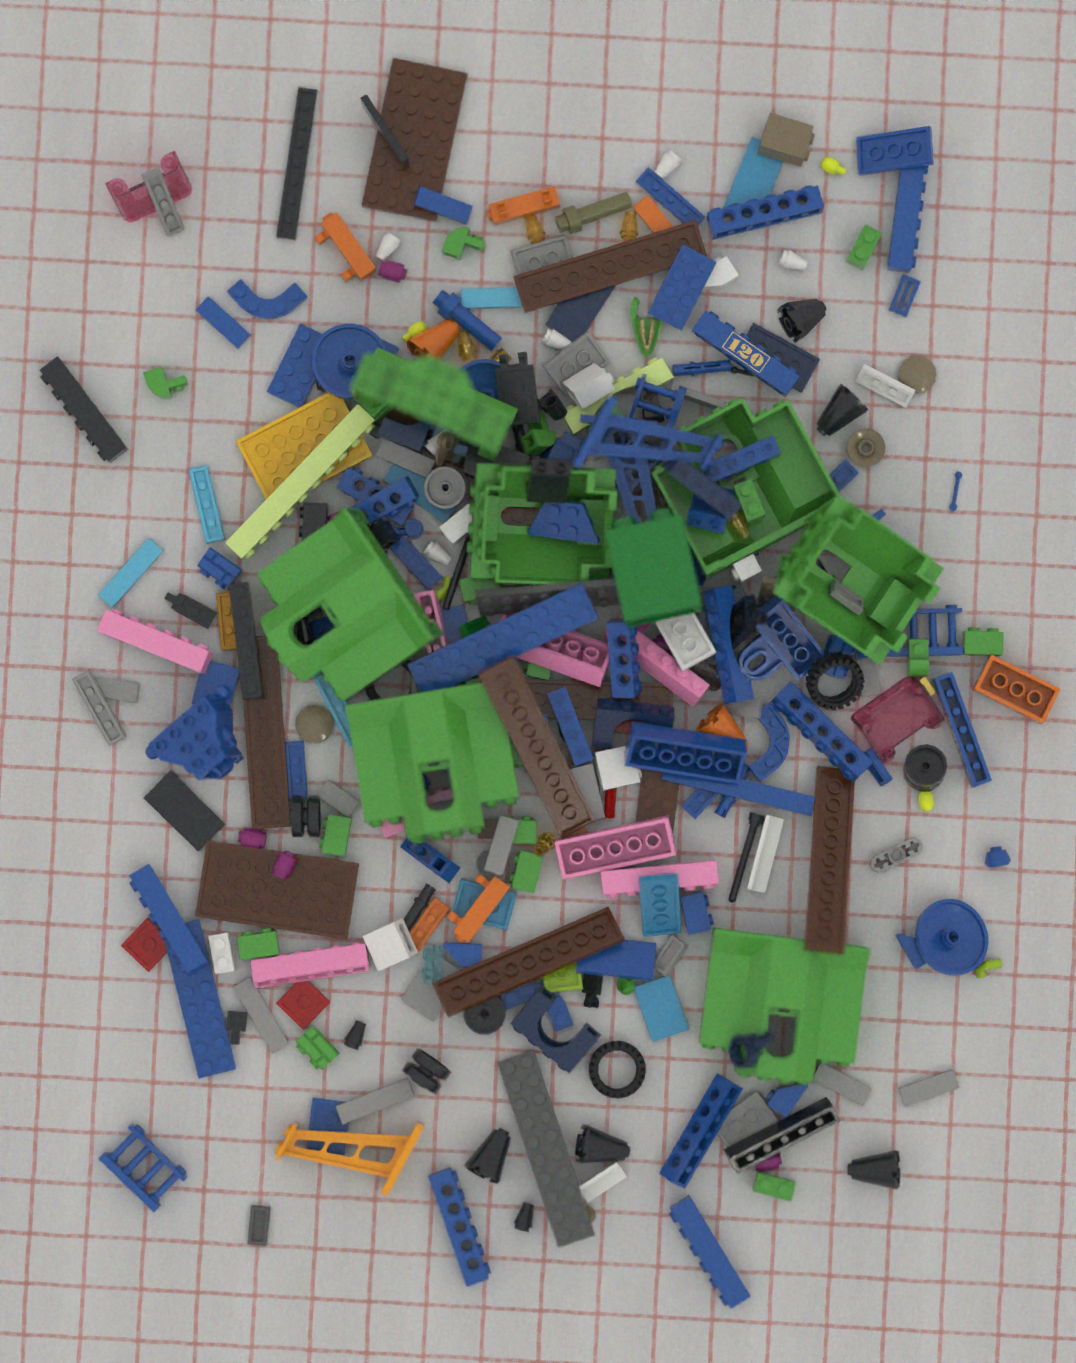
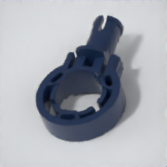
M765 1031L760 1036H757L756 1033L735 1036L729 1045L731 1062L738 1068L753 1067L757 1063L759 1056L763 1054V1051L760 1050H763L764 1046L774 1041V1037L770 1038L773 1036V1033ZM743 1044L745 1046L746 1059L742 1058L740 1052L741 1046L738 1045Z

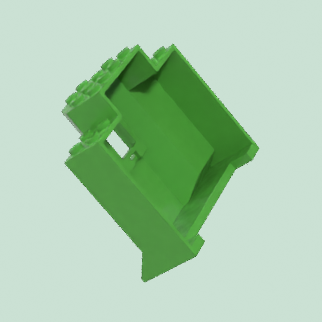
M378 347L373 355L365 353L350 388L354 401L372 408L375 400L388 406H396L453 431L461 438L480 445L478 455L494 462L499 455L518 411L513 406L472 389L466 371L430 355L410 362Z
M737 397L729 401L727 407L723 409L718 407L711 411L710 416L706 418L701 416L694 420L693 425L689 427L684 425L677 429L713 438L716 433L723 435L721 440H731L738 450L774 436L781 452L779 457L750 468L748 471L727 482L724 480L717 482L719 486L733 490L734 482L743 477L745 480L752 479L764 509L765 517L747 524L741 508H739L730 520L727 518L724 534L686 525L694 492L670 475L669 471L663 468L664 463L654 467L652 472V479L667 507L673 509L674 516L682 514L689 548L705 580L730 568L732 564L752 554H756L809 526L804 520L834 497L840 495L789 400L786 402L783 400L773 404L771 410H761L756 413L754 418L744 398L739 400ZM682 441L676 442L682 452L700 453L703 449L701 445ZM689 462L696 468L699 464L698 462Z
M359 507L344 508L329 523L257 573L261 585L269 590L271 600L278 604V606L260 618L261 625L268 638V645L273 650H276L280 663L283 666L286 665L299 681H310L322 674L324 680L333 686L334 695L342 701L353 699L444 636L436 621L428 618L367 525L370 522ZM321 605L335 628L311 645H303L294 635V625Z
M482 682L345 706L351 732L365 823L372 828L382 827L385 822H389L391 825L400 824L404 819L407 839L410 842L412 841L413 844L425 843V839L429 838L433 841L443 840L444 836L451 835L452 838L461 837L464 832H470L471 835L482 833V829H486L482 806L488 809L497 807V803L504 802L505 805L516 804V800H520L510 737ZM440 761L438 766H428V763ZM449 768L454 798L453 803L447 809L433 810L427 805L422 772Z
M713 927L698 1042L705 1049L715 1050V1046L722 1047V1051L729 1052L730 1042L735 1036L750 1035L752 1033L760 1036L767 1031L769 1014L795 1017L796 1023L791 1053L786 1056H774L764 1046V1049L760 1050L763 1051V1054L759 1056L757 1063L753 1067L738 1068L734 1065V1071L740 1077L750 1078V1075H753L762 1081H771V1078H775L779 1083L790 1084V1081H795L796 1084L808 1085V1082H813L816 1059L817 1062L822 1064H830V1061H836V1064L846 1067H849L850 1063L855 1064L865 975L871 948L846 944L843 955L804 951L805 939ZM778 1008L789 1009V1013L780 1012ZM743 1044L738 1045L741 1046L740 1052L742 1058L746 1059L745 1046Z

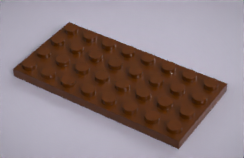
M393 58L381 117L408 156L409 166L405 169L402 168L377 130L362 207L433 222L437 221L438 214L413 204L420 186L440 194L443 192L467 73Z
M207 840L195 917L348 940L359 863L295 854L294 858L297 859V862L290 876H287L286 880L272 874L274 870L272 867L281 851L256 849Z

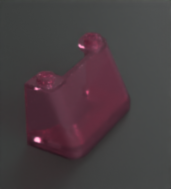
M170 152L162 157L160 164L164 172L162 173L175 204L191 195L192 185L176 152ZM119 178L105 183L125 221L133 223L157 212L145 182L130 189L125 181Z
M906 676L854 712L851 716V721L882 764L894 758L896 753L895 746L924 726L928 729L938 728L945 721V718L925 686L917 678Z

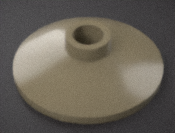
M860 429L849 438L847 452L855 464L863 467L873 466L884 456L885 442L882 436L875 430ZM867 445L869 451L864 452L862 446Z

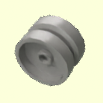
M442 466L431 471L426 477L424 492L428 501L435 507L442 509L453 508L463 503L470 489L466 474L454 466ZM445 484H448V486H449V490H448V491H447L446 488H444V485H445Z

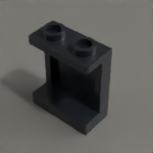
M532 459L529 482H526V502L565 504L571 478L570 461Z

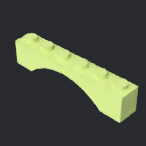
M655 357L647 362L648 366L642 369L637 367L630 372V376L626 378L622 376L616 379L613 385L615 390L588 407L581 409L578 405L574 406V404L566 407L567 414L563 419L571 433L576 435L590 426V424L580 422L581 414L596 415L599 408L605 403L608 395L614 396L625 390L635 388L638 377L642 378L643 373L647 374L645 382L660 387L672 381L674 377L663 358L657 359Z

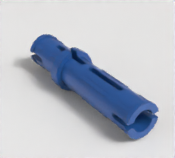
M730 359L700 363L690 361L689 364H673L674 377L731 371Z
M745 763L740 779L746 780L750 773L749 765ZM722 795V800L714 813L726 818L732 804H735L736 800L733 797Z

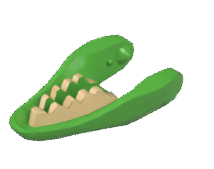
M634 297L630 307V316L641 354L643 356H650L655 349L663 321L655 317H639L637 315L639 300L637 297Z

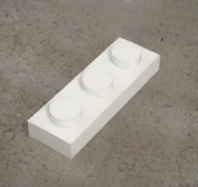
M866 364L863 365L855 381L905 408L915 392L909 386Z

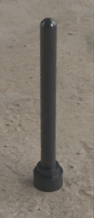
M752 812L749 813L750 827L728 898L731 903L736 901L757 827L763 824L765 816Z

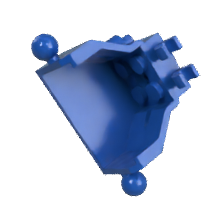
M220 684L215 688L213 695H204L148 743L149 746L145 750L146 756L149 759L159 758L161 761L181 765L189 774L193 773L197 780H219L229 774L234 768V763L238 764L244 759L243 754L236 746L237 741L233 734V710L224 700L230 694L229 687Z

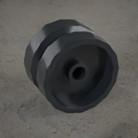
M928 744L916 746L911 749L906 757L903 768L904 779L915 790L922 792L934 790L944 780L947 770L946 757L936 746Z
M302 795L292 796L290 808L292 837H303L305 825H307L309 837H320V795H310L307 799V807H305V800Z
M498 996L465 1010L463 1017L466 1025L473 1032L488 1035L496 1032L502 1026L505 1020L506 1009L503 1001ZM483 1009L489 1012L487 1016L481 1014Z
M417 1048L412 1058L420 1066L407 1062L402 1071L422 1088L437 1094L441 1088V1083L434 1076L441 1080H446L451 1071L434 1057Z

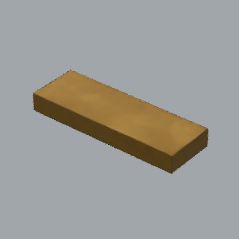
M230 592L216 593L221 651L235 650L237 648Z

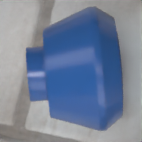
M1001 846L991 847L990 851L986 853L985 865L987 867L1005 866L1010 863L1011 859L1005 849L1002 850Z

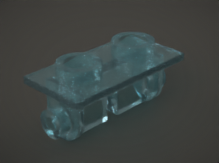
M425 945L423 950V984H432L442 979V967L436 966V963H443L442 945Z

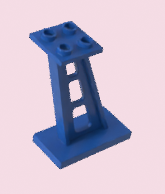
M608 395L571 464L580 468L588 454L678 461L681 457L686 462H698L697 468L705 470V468L711 466L714 460L712 457L713 453L716 450H720L724 442L721 440L723 435L716 433L713 438L611 414L618 399ZM610 427L638 433L637 440L630 446L607 444L601 441L606 430ZM647 434L671 440L666 449L639 446L642 437ZM677 441L703 446L700 453L672 450Z
M581 414L580 422L593 424L597 416ZM640 420V421H644V422H648V423H652V424L659 425V422H657V421ZM610 427L606 430L601 440L603 443L615 444L613 433L623 432L631 436L633 445L638 438V433ZM643 436L639 446L646 448ZM607 456L611 469H616L615 480L628 517H634L635 523H640L634 500H642L645 503L648 521H651L650 513L657 510L648 459L635 458V464H625L621 461L620 457ZM625 468H633L638 471L642 496L631 494L624 473Z

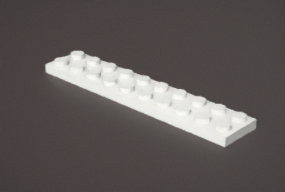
M618 493L616 511H613V521L628 517L622 498ZM695 613L655 622L682 671L715 655L716 650Z

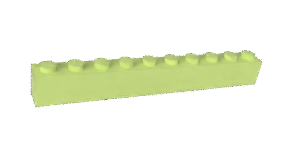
M357 404L225 544L242 560L245 558L249 559L256 552L254 548L258 544L263 545L269 538L267 535L272 530L275 532L282 525L280 521L285 516L288 518L293 514L297 503L302 504L309 496L307 493L312 488L315 490L322 483L320 479L325 474L329 476L335 469L334 465L338 461L342 462L348 456L347 451L351 447L355 448L362 441L360 438L363 434L366 433L368 435L375 428L373 425L375 420Z

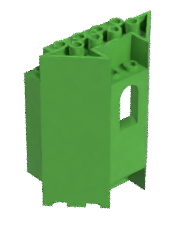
M477 463L474 483L470 486V496L473 497V504L470 503L469 515H472V523H468L469 542H467V553H470L471 578L494 579L496 583L556 584L609 579V568H612V562L605 531L612 530L613 511H616L617 490L615 489L616 469L570 467L571 478L566 500L584 502L586 504L588 515L594 523L595 533L600 537V543L594 544L528 535L531 526L505 524L501 519V513L506 507H538L540 511L544 504L540 502H526V482H529L531 465Z
M837 495L804 520L809 526L802 531L800 540L792 546L789 556L781 555L773 593L880 665L890 649L898 653L907 640L908 636L902 633L922 601L930 604L940 590V587L934 583L944 568L870 514ZM823 550H829L850 565V568L839 582L864 599L863 612L859 616L830 595V583L835 578L816 564V560Z

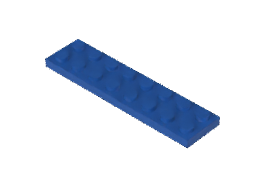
M198 919L186 922L185 924L209 963L206 967L191 976L187 972L182 973L177 964L180 962L177 955L175 957L172 956L168 949L170 943L167 939L164 941L198 1078H203L234 1070L236 1065L200 920Z

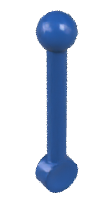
M960 471L955 473L956 482L952 504H950L949 509L951 511H955L957 509L956 499L960 478H962V473Z

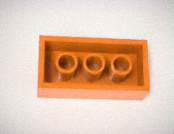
M989 655L972 691L1039 724H1044L1060 688L993 655Z

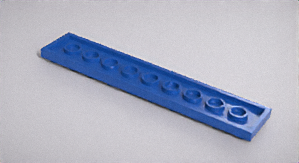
M580 583L414 660L407 665L421 693L450 688L477 675L478 672L510 655L514 657L592 622L598 619L599 616L583 583Z

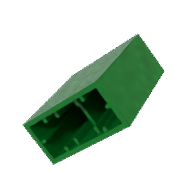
M671 508L650 513L651 521L639 524L635 523L634 517L614 520L612 522L613 529L605 531L624 622L627 628L703 612L682 514L674 516L673 509Z

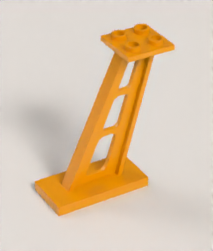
M418 1121L411 1135L299 1130L296 1129L299 1123L295 1122L293 1125H288L283 1135L286 1137L285 1141H281L274 1152L277 1154L275 1159L279 1161L282 1155L387 1177L388 1179L381 1190V1194L388 1196L425 1124ZM298 1139L325 1142L323 1149L320 1151L294 1146ZM332 1142L358 1145L356 1153L351 1157L327 1152V1148ZM367 1145L393 1147L396 1149L391 1161L388 1163L359 1158L360 1151Z

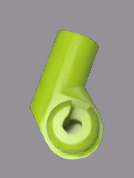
M444 577L442 587L437 589L439 601L445 599L451 577Z
M998 958L981 963L974 970L976 977H986L985 970L1001 968L1002 961Z

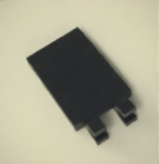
M518 352L519 363L510 365L508 354L499 355L500 369H495L498 400L518 409L512 425L541 422L534 364L528 365L527 352Z
M460 438L459 445L468 447L465 458L454 454L452 462L464 466L463 473L475 477L477 463L527 465L530 456L502 446L494 462L478 455L480 445Z
M755 594L745 595L732 607L730 637L733 650L757 631L756 625L768 621L767 613L758 616V611L755 609L766 603L765 596L756 599Z

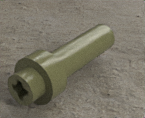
M623 192L578 209L574 205L562 209V214L555 217V222L560 233L569 231L570 234L582 231V225L632 208V203L628 193Z

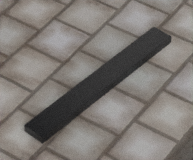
M298 87L277 238L296 240L318 92L316 89Z

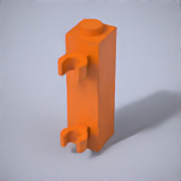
M553 186L489 204V210H486L489 222L493 221L495 226L560 208V202L556 188Z
M331 212L323 217L321 225L325 231L315 236V240L321 245L331 238L351 266L350 269L341 274L344 281L348 282L357 275L362 282L376 272V267L338 213L332 214Z
M479 874L475 881L485 887L481 895L463 918L453 911L447 916V918L457 924L453 930L456 933L454 937L461 943L465 941L469 943L510 888L498 877L494 876L489 881Z

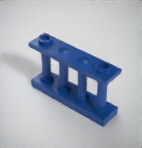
M643 373L642 378L638 377L635 389H638L629 418L636 419L633 416L636 407L665 416V419H668L667 426L665 427L674 429L687 388L680 386L679 390L672 391L645 382L647 374ZM642 389L671 398V401H674L673 408L666 409L639 400ZM619 433L617 442L620 445H624V443L631 439L630 436H627L628 433ZM662 438L661 444L656 445L648 442L645 443L654 449H666L670 439Z
M945 605L946 609H917L909 621L910 639H918L917 614H928L929 656L963 655V646L958 647V643H956L955 613H961L962 608H957V605ZM936 614H948L947 647H939V644H937ZM909 644L908 648H901L898 653L890 649L886 657H907Z
M131 1124L128 1129L132 1133L112 1153L104 1152L98 1159L150 1210L155 1212L161 1206L159 1198L178 1178L184 1182L187 1179L185 1175L187 1171L179 1164L176 1166L144 1135L145 1131L138 1124L136 1126ZM138 1137L146 1146L127 1166L121 1167L117 1163L118 1157ZM152 1151L159 1160L140 1180H135L131 1176L132 1171ZM166 1164L173 1171V1174L154 1193L149 1194L145 1190V1185Z

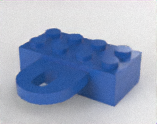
M776 595L757 610L758 616L767 613L768 621L756 625L759 635L741 649L738 654L737 663L744 676L750 680H763L784 664L792 676L799 681L807 674L808 669L812 670V663L817 664V658L824 659L823 655L825 652L786 602ZM759 654L764 655L763 662L754 669H748V663Z

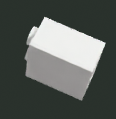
M595 363L562 382L571 400L581 409L588 407L615 390L612 384L614 379L611 374Z
M469 503L439 527L441 533L453 547L469 535L468 523H472V515H469Z
M626 746L592 753L600 791L641 782V769L625 766L624 752Z
M403 918L363 936L378 971L418 954Z

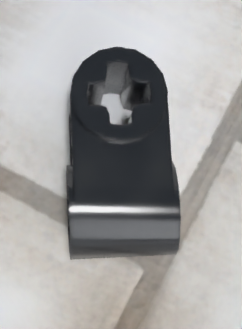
M551 388L546 395L538 399L540 408L553 420L558 421L566 416V407Z
M647 390L641 392L640 400L661 407L656 393ZM646 392L653 394L654 397L651 398V402H648L647 399L644 400L643 396L646 395ZM642 409L644 420L657 421L659 423L665 421L664 416Z

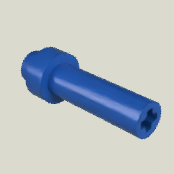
M442 290L432 302L439 308L437 313L445 320L448 317L453 319L492 351L502 337L461 305L462 298L453 292L449 295Z

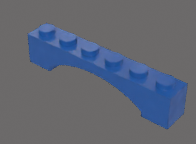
M729 585L704 590V603L713 647L716 650L715 659L724 703L730 704L754 699L751 680H747L742 673L731 644L730 615L733 604H736L733 587Z

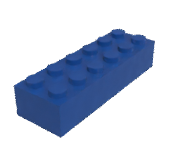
M632 721L624 752L625 766L738 784L747 754L746 739Z

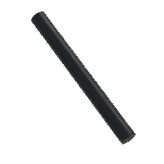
M469 537L465 538L442 609H450L468 556L467 542H469Z

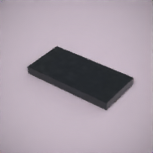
M364 95L360 98L362 107L402 168H407L409 166L408 156L368 95Z
M169 771L144 797L198 852L206 845L207 840L210 841L225 825L172 771Z

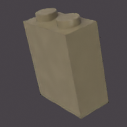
M770 113L757 154L801 167L803 161H807L810 150H807L808 144L812 145L815 134L812 133L814 126Z

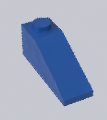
M406 838L400 848L448 883L452 881L460 870L458 865L426 842L413 844L412 841L410 842Z

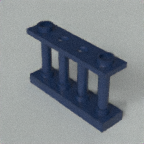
M681 457L678 461L667 460L663 465V468L669 471L670 475L729 520L742 505L734 496Z

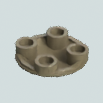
M918 355L909 357L903 361L899 368V381L914 389V393L926 392L935 383V366L926 357Z
M312 705L300 711L295 725L297 733L302 739L310 743H319L330 736L334 723L333 717L328 710L322 706Z

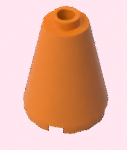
M446 319L410 338L406 343L410 353L413 356L416 354L419 359L430 355L441 360L459 335V326L454 320Z
M722 704L707 713L709 716L705 720L702 719L696 727L697 732L746 739L726 706ZM746 739V749L748 750V741Z

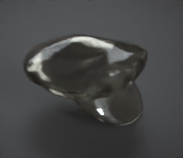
M702 661L689 668L710 685L709 691H718L721 688L717 664Z

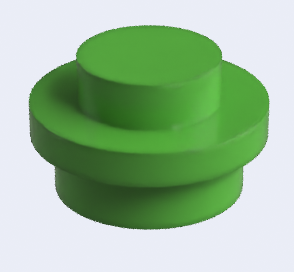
M620 978L617 982V989L623 995L631 994L635 987L634 979Z

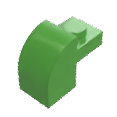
M460 227L448 234L442 248V254L460 260L465 246L483 252L486 244L485 241H482L483 238L478 235L472 234V237H470V228Z
M162 367L143 372L148 388L157 397L163 399L173 398L171 390H174V392L182 391L185 389L184 386L188 385L184 375L167 381Z
M540 413L541 422L527 424L529 432L521 437L526 455H540L555 443L556 432L549 430L544 413Z
M909 639L907 676H928L929 639Z

